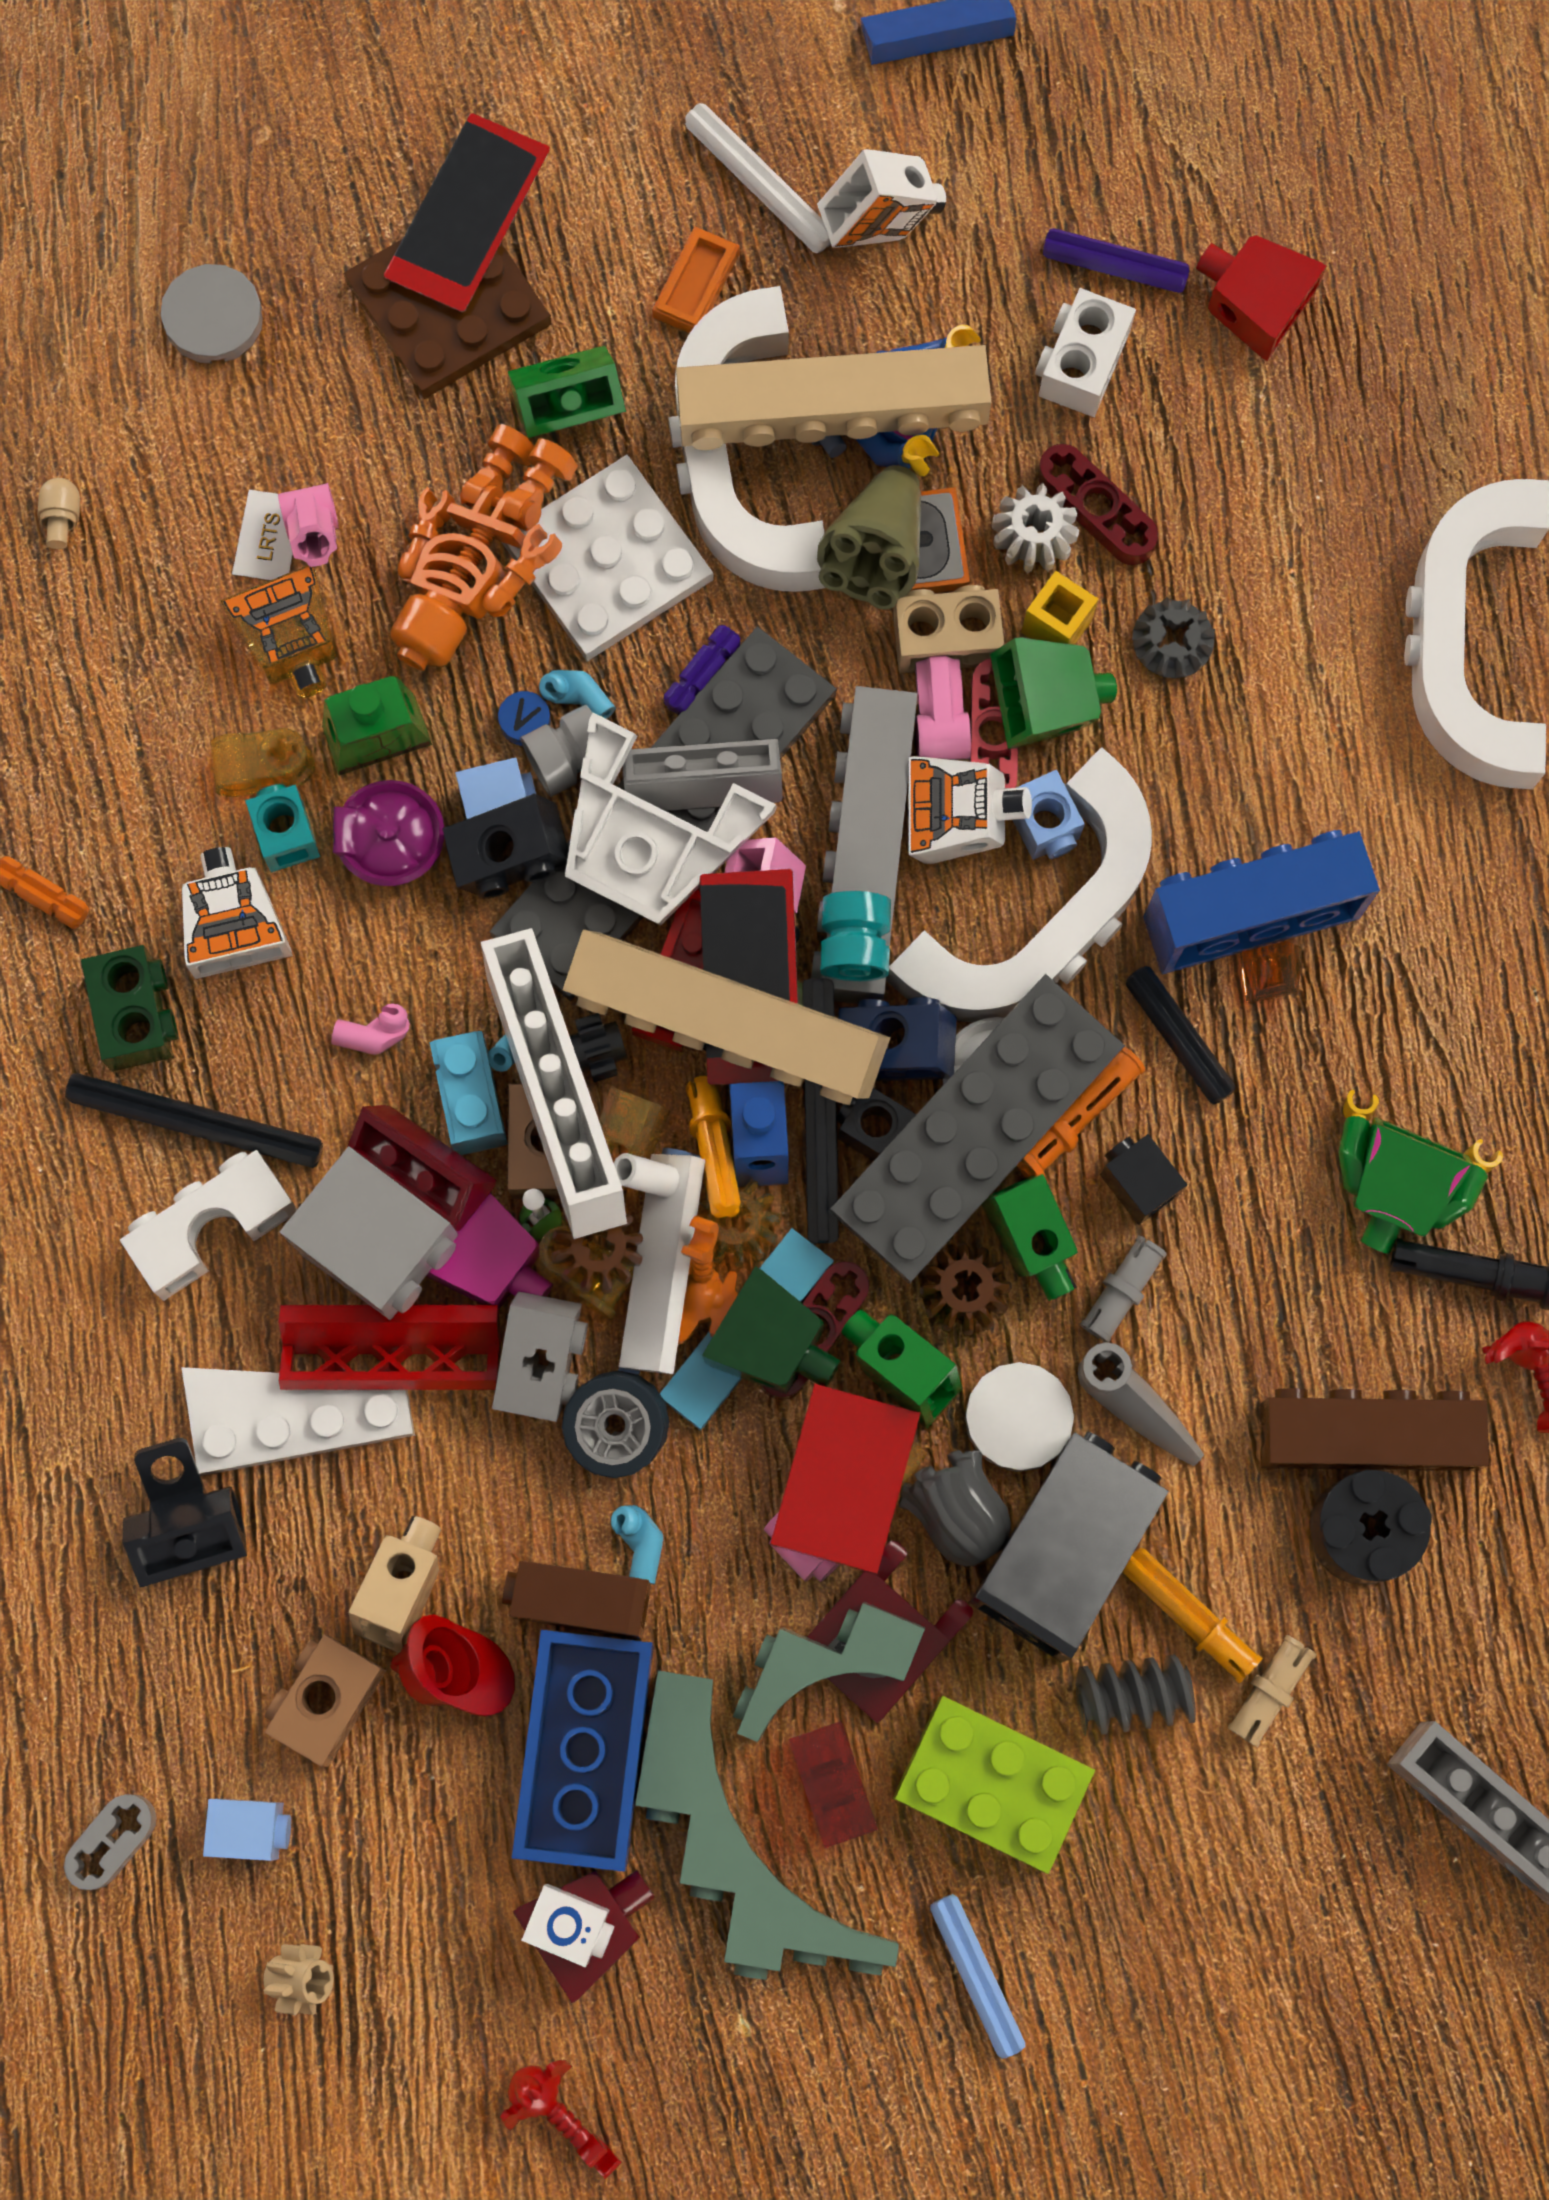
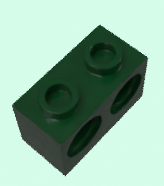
M144 945L81 959L101 1060L111 1072L173 1058L171 1041L178 1040L179 1036L172 1009L164 1010L160 991L168 990V982L162 960H153V957ZM130 972L139 974V982L133 990L125 993L116 991V984L121 976ZM138 1022L150 1024L149 1033L144 1040L137 1043L126 1041L127 1031L132 1025Z

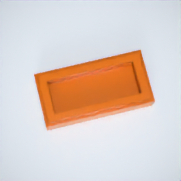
M694 226L652 309L653 318L690 333L702 317L712 310L740 254V245Z

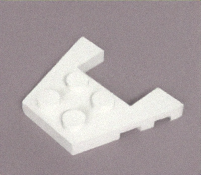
M592 713L588 723L587 732L589 735L585 758H583L580 775L582 780L578 806L574 813L565 877L662 925L700 887V876L702 874L715 873L775 813L777 806L733 783L709 831L706 832L618 788L613 783L637 735Z

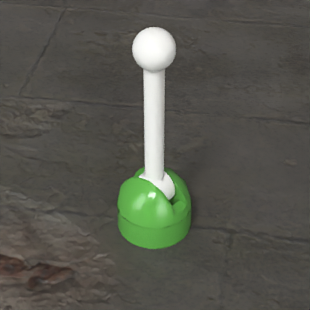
M529 1189L523 1195L524 1205L519 1213V1223L536 1241H548L552 1239L553 1232L560 1230L562 1227L561 1211L558 1205L553 1200L544 1197L540 1190ZM528 1220L534 1225L532 1228L527 1223Z

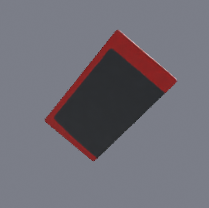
M471 113L388 265L384 277L461 312L465 311L545 161L550 147Z
M791 869L702 874L700 876L703 970L798 1004L793 871ZM706 1043L708 1084L721 1085L779 1081L770 1077L773 1067L756 1061L753 1062L751 1069L721 1059L724 1049Z

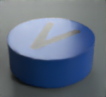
M520 691L513 693L502 702L499 708L498 720L501 732L507 740L519 746H522L521 736L545 724L551 725L548 705L543 698L533 692Z

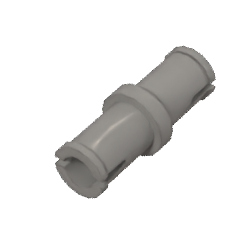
M1138 1235L1135 1240L1136 1242L1115 1274L1108 1273L1102 1282L1106 1288L1086 1318L1080 1323L1083 1329L1096 1338H1100L1103 1342L1109 1343L1111 1341L1112 1335L1133 1304L1137 1306L1144 1298V1295L1141 1293L1142 1289L1161 1260L1167 1255L1162 1248L1150 1240L1146 1241L1143 1236Z

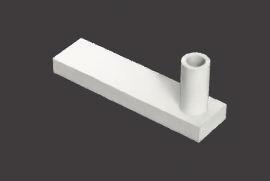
M623 1153L614 1161L621 1186L645 1192L639 1232L643 1236V1241L637 1245L636 1251L643 1259L640 1266H634L619 1367L636 1371L673 1374L691 1260L690 1257L683 1255L681 1251L683 1246L690 1243L694 1235L695 1228L689 1225L693 1217L697 1216L705 1159L691 1155L651 1154L650 1160L629 1153Z

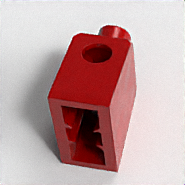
M1255 235L1248 238L1236 257L1211 243L1201 256L1196 270L1217 282L1208 305L1210 313L1261 358L1268 361L1318 290L1327 266L1315 259Z

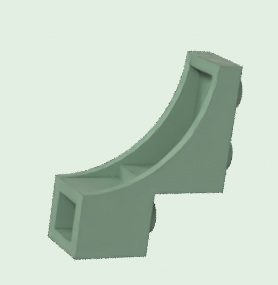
M863 1602L859 1612L849 1608L839 1631L837 1640L846 1643L843 1653L784 1627L779 1630L776 1638L767 1634L754 1664L763 1669L755 1690L745 1686L733 1715L734 1718L742 1721L737 1734L758 1742L761 1740L774 1715L786 1701L803 1688L831 1676L846 1673H874L904 1681L926 1627Z

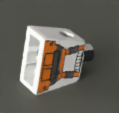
M864 149L817 205L832 248L899 241L906 238L927 214H940L944 210L946 193L941 184L932 183L925 161L919 156Z
M918 756L909 757V856L925 864H934L999 848L1005 842V820L1029 819L1031 816L1032 799L1029 789L1027 787L1005 789L1004 774L990 764Z
M229 847L212 848L201 853L200 857L205 878L186 882L182 886L184 955L186 966L193 977L198 979L293 956L291 947L256 868L249 867L236 870L232 850Z

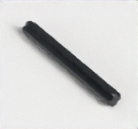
M827 978L804 980L802 983V1006L835 1017L833 981ZM804 1079L807 1238L812 1243H833L839 1239V1220L829 1212L831 1207L839 1200L837 1102L820 1095L822 1085Z
M74 1073L69 1078L66 1086L65 1097L71 1103L254 1152L257 1150L262 1155L306 1167H316L322 1155L323 1143L319 1138L109 1081Z

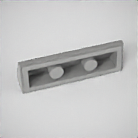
M778 739L631 749L623 764L625 791L664 811L721 807L733 783L772 803L780 802L783 799Z

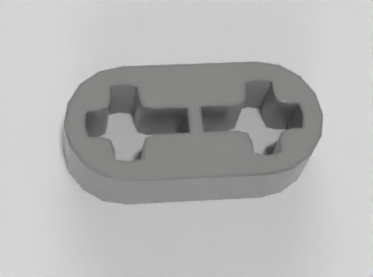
M125 1794L115 1797L104 1807L72 1845L65 1857L64 1870L66 1877L72 1885L82 1890H96L106 1887L116 1878L155 1829L157 1816L150 1801L140 1795ZM137 1806L141 1810L137 1816L138 1823L142 1825L138 1832L126 1830L115 1840L111 1835L122 1822L121 1818L117 1815L120 1808L131 1810ZM106 1844L110 1849L99 1862L101 1868L104 1869L102 1876L91 1874L84 1878L80 1873L85 1866L84 1862L80 1859L83 1852L95 1854Z

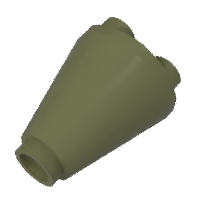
M899 465L886 467L870 481L829 526L820 539L817 551V562L821 568L818 578L824 587L832 591H841L854 599L869 602L874 607L882 610L893 608L898 599L909 593L918 578L920 555L921 490L919 479L913 471Z

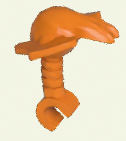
M694 1216L689 1226L695 1228L694 1235L690 1243L683 1246L681 1251L683 1255L690 1257L691 1260L678 1344H683L688 1340L699 1325L712 1322L709 1333L713 1337L738 1296L736 1292L737 1273L729 1271L722 1283L719 1274L713 1269V1249L717 1241L719 1225L700 1216Z

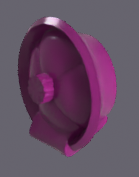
M397 780L371 783L351 795L343 806L334 807V843L332 853L340 857L349 871L368 883L380 886H396L411 882L422 876L432 867L442 850L444 843L442 829L445 828L442 814L435 801L425 791L413 784Z

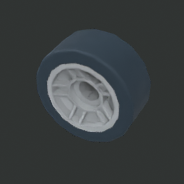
M619 1370L598 1374L579 1387L565 1406L562 1421L565 1445L575 1461L592 1474L609 1478L633 1475L650 1464L665 1444L669 1427L666 1402L656 1387L638 1374ZM614 1414L621 1416L625 1421V1430L622 1432L614 1431L611 1435L607 1433L605 1429L609 1426L608 1416Z

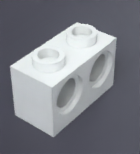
M1079 288L1073 304L1063 303L1053 328V332L1060 334L1054 349L1045 346L1035 371V375L1042 377L1038 396L1095 418L1130 334L1136 309ZM1084 325H1094L1102 333L1088 334L1081 327ZM1065 368H1076L1084 376L1072 378L1064 374L1062 370Z

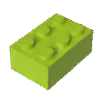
M941 1696L936 1702L892 1799L1030 1867L1049 1874L1095 1769L945 1696Z

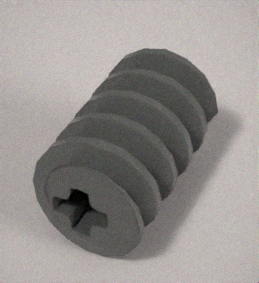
M1175 1654L1166 1656L1162 1671L1153 1657L1145 1658L1141 1674H1139L1131 1660L1123 1661L1119 1678L1110 1663L1100 1665L1097 1681L1088 1666H1082L1078 1669L1076 1698L1084 1736H1086L1088 1722L1094 1720L1101 1735H1106L1110 1718L1116 1717L1123 1732H1129L1132 1715L1138 1714L1145 1729H1151L1154 1712H1160L1166 1725L1173 1726L1176 1709H1182L1188 1722L1195 1723L1196 1707L1190 1672L1186 1665L1183 1668Z

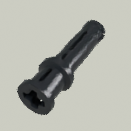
M1397 1238L1394 1248L1396 1249L1392 1251L1390 1272L1396 1273L1397 1271L1490 1290V1295L1494 1296L1495 1300L1504 1301L1507 1297L1537 1302L1541 1309L1549 1310V1263L1547 1266L1515 1260L1513 1254L1506 1252L1498 1254L1495 1259L1405 1241L1402 1238Z

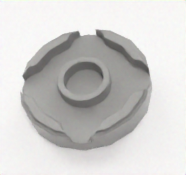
M204 264L186 270L171 282L162 298L161 319L170 343L183 356L199 363H212L211 360L218 361L224 359L226 362L238 358L253 346L262 330V306L255 286L243 273L226 265Z

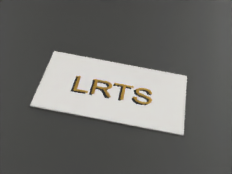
M249 490L232 575L275 581L289 575L293 555L280 509L278 494Z

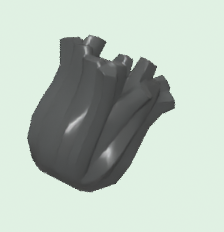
M955 1450L947 1454L953 1467H947L937 1472L932 1466L924 1467L915 1474L917 1481L914 1484L904 1482L901 1487V1497L898 1504L900 1508L909 1510L921 1521L935 1547L948 1561L964 1567H970L983 1562L1003 1549L1009 1539L1011 1521L1007 1507L988 1482L983 1472L982 1452L965 1451L962 1453L960 1450Z

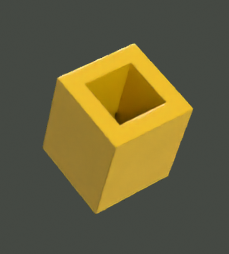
M1055 570L1026 610L1021 633L1030 639L1075 645L1092 622L1098 598Z

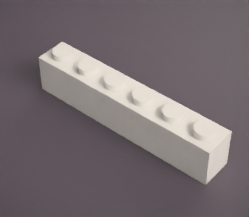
M530 928L480 942L487 981L573 1238H580L627 1224L623 1189L533 929Z

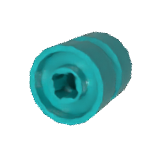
M841 891L830 893L823 897L822 930L828 933L830 937L821 941L820 973L836 980L859 982L874 981L889 976L890 949L886 945V940L882 939L881 936L890 932V898L879 893L867 891Z

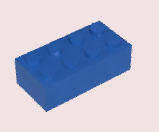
M1333 830L1314 837L1311 840L1312 845L1293 850L1291 844H1283L1261 853L1262 859L1242 864L1240 858H1233L1210 868L1211 873L1192 878L1189 872H1184L1163 879L1160 882L1161 887L1155 889L1143 915L1161 974H1167L1360 919L1380 891L1360 831L1343 836L1341 830Z
M541 1630L512 1851L513 1859L623 1872L627 1870L654 1650L653 1643Z

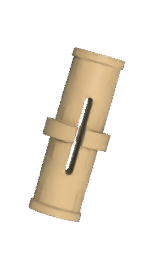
M1286 1635L1284 1642L1263 1675L1256 1674L1250 1684L1254 1686V1689L1227 1728L1258 1748L1261 1739L1282 1706L1288 1708L1294 1699L1290 1696L1292 1690L1317 1654L1311 1649L1305 1648L1301 1642Z

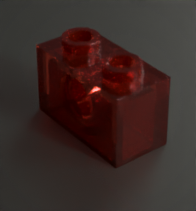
M842 1721L788 1739L823 1847L827 1848L878 1830Z

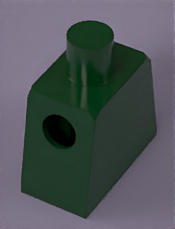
M756 1266L702 1354L704 1362L713 1368L787 1394L798 1374L815 1384L827 1387L841 1364L840 1359L815 1346L825 1329L824 1322Z

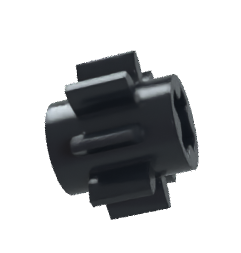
M598 1013L576 1019L575 1023L578 1033L569 1036L582 1073L590 1071L594 1083L617 1076L615 1063L628 1059L617 1022L614 1021L603 1025Z

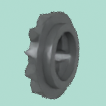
M1166 597L1159 603L1152 606L1148 605L1139 616L1133 629V647L1140 662L1151 672L1167 678H1182L1196 673L1207 663L1213 652L1215 629L1212 628L1206 611H1200L1194 607L1189 599L1175 601ZM1163 625L1165 627L1168 626L1173 631L1178 630L1180 627L1183 629L1188 626L1182 639L1186 647L1172 642L1159 648L1166 635Z

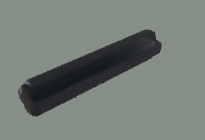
M1144 966L1133 972L1126 980L1127 988L1208 1101L1212 1104H1217L1229 1097L1236 1089L1234 1082L1152 968Z

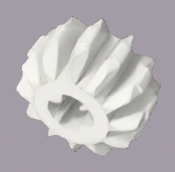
M1044 483L1038 486L1036 495H1031L1028 489L1022 485L1017 489L1016 499L1005 496L1000 502L999 509L1001 513L994 515L992 521L993 530L998 532L993 542L995 549H1008L1005 556L1007 565L1015 563L1018 559L1024 560L1023 567L1027 574L1033 570L1035 562H1039L1049 572L1053 569L1054 558L1063 561L1067 560L1071 553L1069 544L1076 542L1079 535L1078 527L1072 525L1077 517L1075 508H1062L1065 502L1063 491L1055 494L1052 498L1047 497V488Z

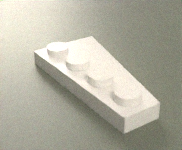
M181 1367L196 1466L200 1476L415 1436L408 1390H280L279 1373Z

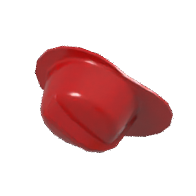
M435 1614L422 1616L411 1626L407 1643L403 1645L401 1652L394 1656L390 1663V1668L399 1674L401 1684L408 1695L417 1703L431 1707L450 1705L469 1714L487 1717L500 1713L508 1706L515 1691L514 1672L509 1659L495 1642L482 1634Z

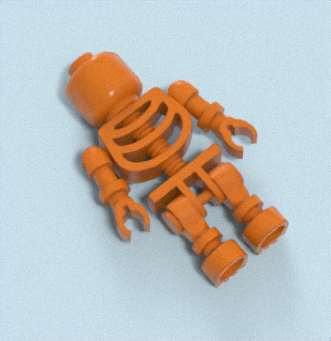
M498 424L487 443L494 453H487L482 462L485 468L479 470L476 475L466 481L461 489V502L464 505L472 506L471 509L455 504V499L447 490L442 492L441 502L433 507L435 502L438 501L437 497L429 487L423 490L418 501L419 524L412 525L408 535L412 542L408 552L402 553L397 569L399 576L406 583L413 584L421 594H414L408 598L390 631L391 639L400 648L397 657L405 664L419 671H424L427 665L432 667L446 666L467 630V625L461 617L462 613L477 619L484 617L487 612L494 617L504 616L516 603L514 597L524 584L530 586L535 580L534 571L553 561L560 553L562 542L555 533L550 534L548 542L539 547L540 543L547 539V533L540 524L537 525L541 517L543 493H549L554 485V481L551 479L552 476L570 481L578 467L572 455L558 444L539 438L534 446L529 438L518 430L504 424ZM512 461L525 466H530V464L534 466V468L529 467L523 476L525 483L519 485L515 491L504 493L502 489L503 478L508 479L514 469L511 465ZM452 517L459 526L469 529L473 533L469 537L457 533L440 535L437 531ZM520 529L528 531L526 536L521 532ZM493 539L521 549L520 557L517 561L511 559L504 567L488 548ZM482 559L487 562V567L484 574L478 569L477 566L480 565V561H482ZM469 579L476 582L473 588L468 586Z

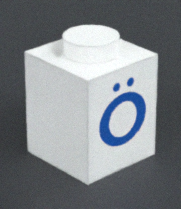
M545 1884L521 1941L586 1967L592 1955L602 1959L615 1926L605 1922L610 1911L609 1909L552 1885Z

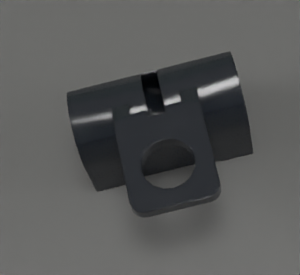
M172 1439L139 1449L135 1452V1465L150 1501V1510L123 1518V1545L140 1588L247 1556L245 1526L232 1487L229 1486L206 1493L186 1439ZM171 1456L180 1460L184 1468L178 1477L171 1480H163L154 1476L151 1471L152 1464L161 1457Z

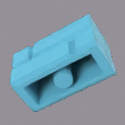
M474 1031L429 1042L433 1062L437 1069L436 1076L449 1138L454 1151L460 1155L507 1145L506 1132L483 1032Z

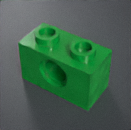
M605 345L507 371L519 419L528 438L626 412L615 362Z

